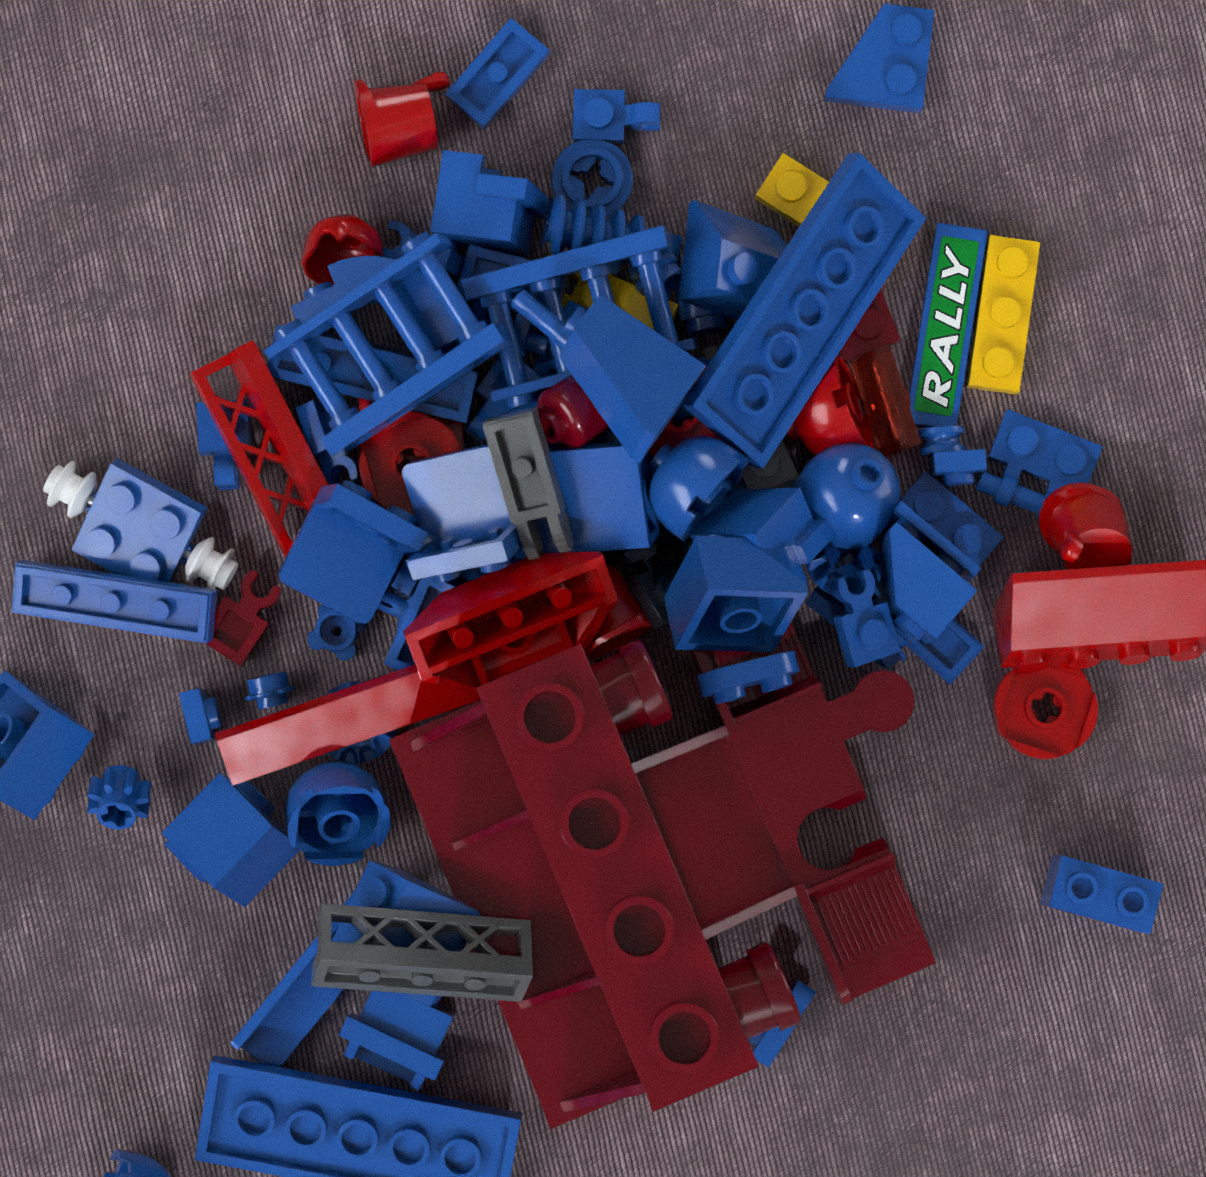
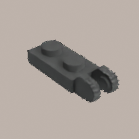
M537 407L486 419L482 423L487 444L511 524H516L527 558L530 560L542 557L543 541L537 522L534 519L547 517L553 542L558 551L562 553L573 550L574 541L568 515L564 511L566 508Z

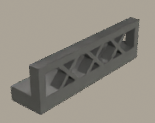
M324 903L320 904L318 910V950L312 965L311 986L522 1002L533 977L531 920ZM331 922L351 923L364 936L355 943L331 942ZM390 927H404L417 940L407 948L394 947L381 934ZM442 931H454L464 938L469 945L460 952L447 951L434 938ZM495 935L517 936L518 956L499 955L487 941Z

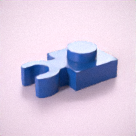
M869 569L855 571L858 588L853 594L847 588L845 577H835L830 582L833 596L844 604L846 610L845 613L833 616L847 667H858L901 652L887 601L872 602L871 597L875 591V579Z
M796 979L790 989L801 1015L816 991ZM795 1026L781 1032L776 1027L748 1039L753 1044L751 1049L756 1060L769 1068Z

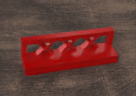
M251 340L235 348L227 355L191 372L189 375L284 557H286L293 544L282 524L287 505L306 510L308 514L320 488L329 484L254 340ZM230 365L240 384L235 402L217 397L206 377ZM245 395L252 408L242 405ZM222 407L232 410L229 420ZM239 413L259 420L264 430L259 448L241 443L236 436L234 429ZM269 441L276 454L266 451ZM246 453L256 456L253 466ZM263 459L283 466L288 477L282 494L265 489L260 482L258 475ZM293 487L300 500L290 497ZM270 499L280 502L277 512Z

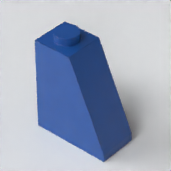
M599 295L587 311L579 306L568 320L562 333L569 337L559 357L629 456L640 463L685 401L706 365L602 295Z

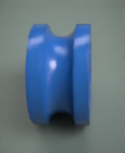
M935 426L918 430L919 437L925 441L924 447L920 449L921 457H930L934 452L965 450V446L959 442L960 436L964 434V426Z

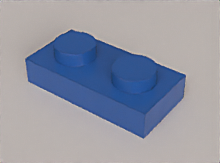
M510 18L445 93V97L485 131L550 56V50L515 20Z

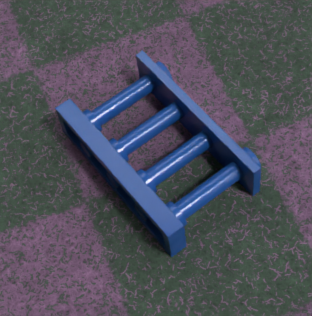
M662 225L460 280L465 300H480L482 308H488L491 323L504 324L514 340L512 344L499 352L508 387L491 391L492 402L506 400L509 409L536 402L538 399L536 391L550 388L571 375L559 357L562 349L549 338L558 374L528 382L508 302L512 301L510 291L530 286L532 295L537 294L539 302L566 323L558 293V288L562 287L560 278L580 273L582 281H588L593 303L599 295H602L615 304L608 275L612 274L610 264L630 259L632 268L638 267L654 331L685 352L698 349L696 338L678 341L658 261L663 260L661 250L672 248L668 228Z
M424 232L414 237L401 247L404 253L402 257L303 324L300 319H296L280 328L273 334L276 342L264 350L269 359L284 360L291 355L332 418L329 422L332 431L320 438L330 456L346 455L514 342L504 324L492 323L487 326L484 320L478 322L439 261L437 255L452 246L447 236L435 233L430 237L428 232ZM420 268L461 333L457 337L461 344L445 355L441 349L435 351L394 287L397 282ZM375 297H377L418 362L414 366L418 373L402 384L398 378L392 380L351 315ZM333 326L375 390L372 393L375 402L360 412L357 411L356 407L349 408L309 345L310 341Z

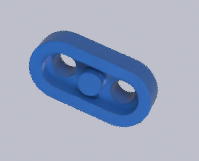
M787 651L715 669L698 675L697 680L702 697L713 696L715 705L745 697L744 688L760 684L762 693L790 686L793 684L790 675L800 672L795 652Z

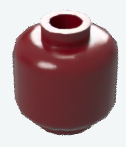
M572 374L545 390L539 396L537 410L546 441L549 443H555L563 448H582L610 429Z

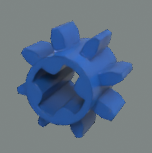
M125 765L109 766L104 771L102 779L94 776L90 778L87 797H89L87 812L88 814L97 813L98 821L110 829L130 828L134 824L136 816L141 818L148 817L151 800V782L141 781L140 774L132 767Z

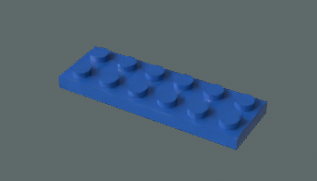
M848 153L682 404L722 441L733 446L746 456L748 464L752 467H765L926 220V217L861 153Z
M214 1055L210 1062L195 1160L282 1177H511L522 1112Z

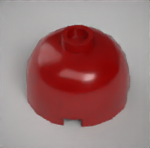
M836 356L787 431L792 441L801 438L806 448L815 455L829 446L852 442L874 448V437L869 416L862 417L858 399H863L851 370L841 356Z

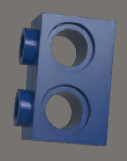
M1053 855L1040 905L1136 932L1151 934L1163 883L1063 855Z

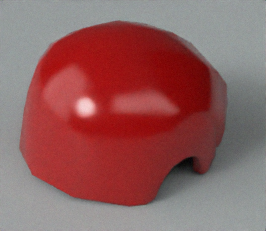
M341 214L331 216L317 222L307 234L303 246L301 265L305 276L316 284L331 282L332 285H335L327 267L328 265L351 257H382L383 244L375 228L355 215Z

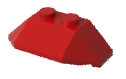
M600 551L543 553L542 557L530 560L525 558L503 569L441 592L403 631L418 674L423 682L434 685L436 683L452 690L479 697L476 687L579 644L582 645L585 652L599 631L607 613L611 612L617 604L618 598L605 559Z

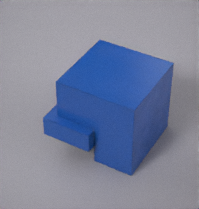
M443 150L430 232L447 236L450 241L459 245L458 248L468 249L469 244L506 254L529 257L535 218L545 219L550 199L526 178L502 176L501 170L484 168L485 156L482 154Z
M801 488L736 489L691 534L693 542L696 536L708 535L747 538L807 583L808 580L801 564H809L836 534L827 519H813Z
M221 773L162 832L163 836L168 840L164 845L195 878L203 883L207 881L214 889L243 907H246L300 851L296 846L294 850L289 843L287 831L275 819L269 816L276 807L249 780L232 786L230 778Z
M371 991L360 1016L354 1013L349 1014L338 1035L350 1041L344 1056L352 1060L356 1057L411 1083L410 1087L419 1091L426 1077L435 1081L446 1057L439 1054L438 1051L456 1011L441 1004H438L437 1008L430 1007L400 993Z

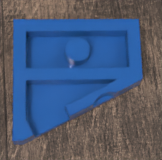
M884 4L826 89L824 101L921 113L924 102L934 10Z

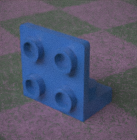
M927 471L920 476L893 509L895 517L890 524L899 523L967 582L981 570L979 566L1004 538L1003 535Z

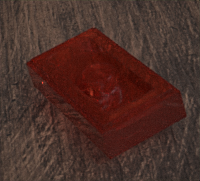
M891 346L875 349L851 362L878 451L888 458L921 444L910 410V396L906 387L902 384Z

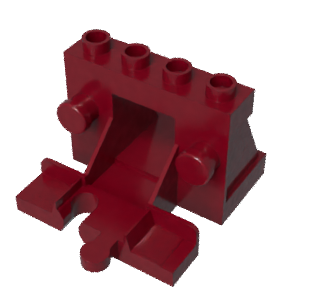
M792 623L788 626L773 652L688 650L698 675L787 651L795 652L800 672L790 675L792 685L778 690L762 693L760 684L744 688L745 697L715 705L713 696H709V701L721 727L631 763L620 735L646 724H650L652 728L670 721L673 717L670 704L644 644L640 640L619 647V654L593 665L589 664L582 645L579 644L476 687L481 701L389 739L454 897L481 912L480 916L531 920L532 980L522 1002L497 1001L551 1129L621 1099L646 1094L654 1112L758 1068L759 1065L748 1039L776 1027L781 1032L801 1022V1015L792 991L769 943L765 942L746 950L747 956L717 968L706 940L788 900L794 899L835 998L841 1005L848 1004L858 996L936 964L896 869L894 852L890 851L883 837L855 848L846 861L828 869L816 868L807 862L799 851L797 841L799 826L805 817L813 811L821 808L842 810L866 799L864 787L844 741L866 731L876 733L895 731L906 724L913 713L915 700L912 688L905 678L895 672L886 670L871 672L857 682L852 692L827 702L821 689L823 686L811 670ZM495 935L487 941L499 955L518 956L517 936Z

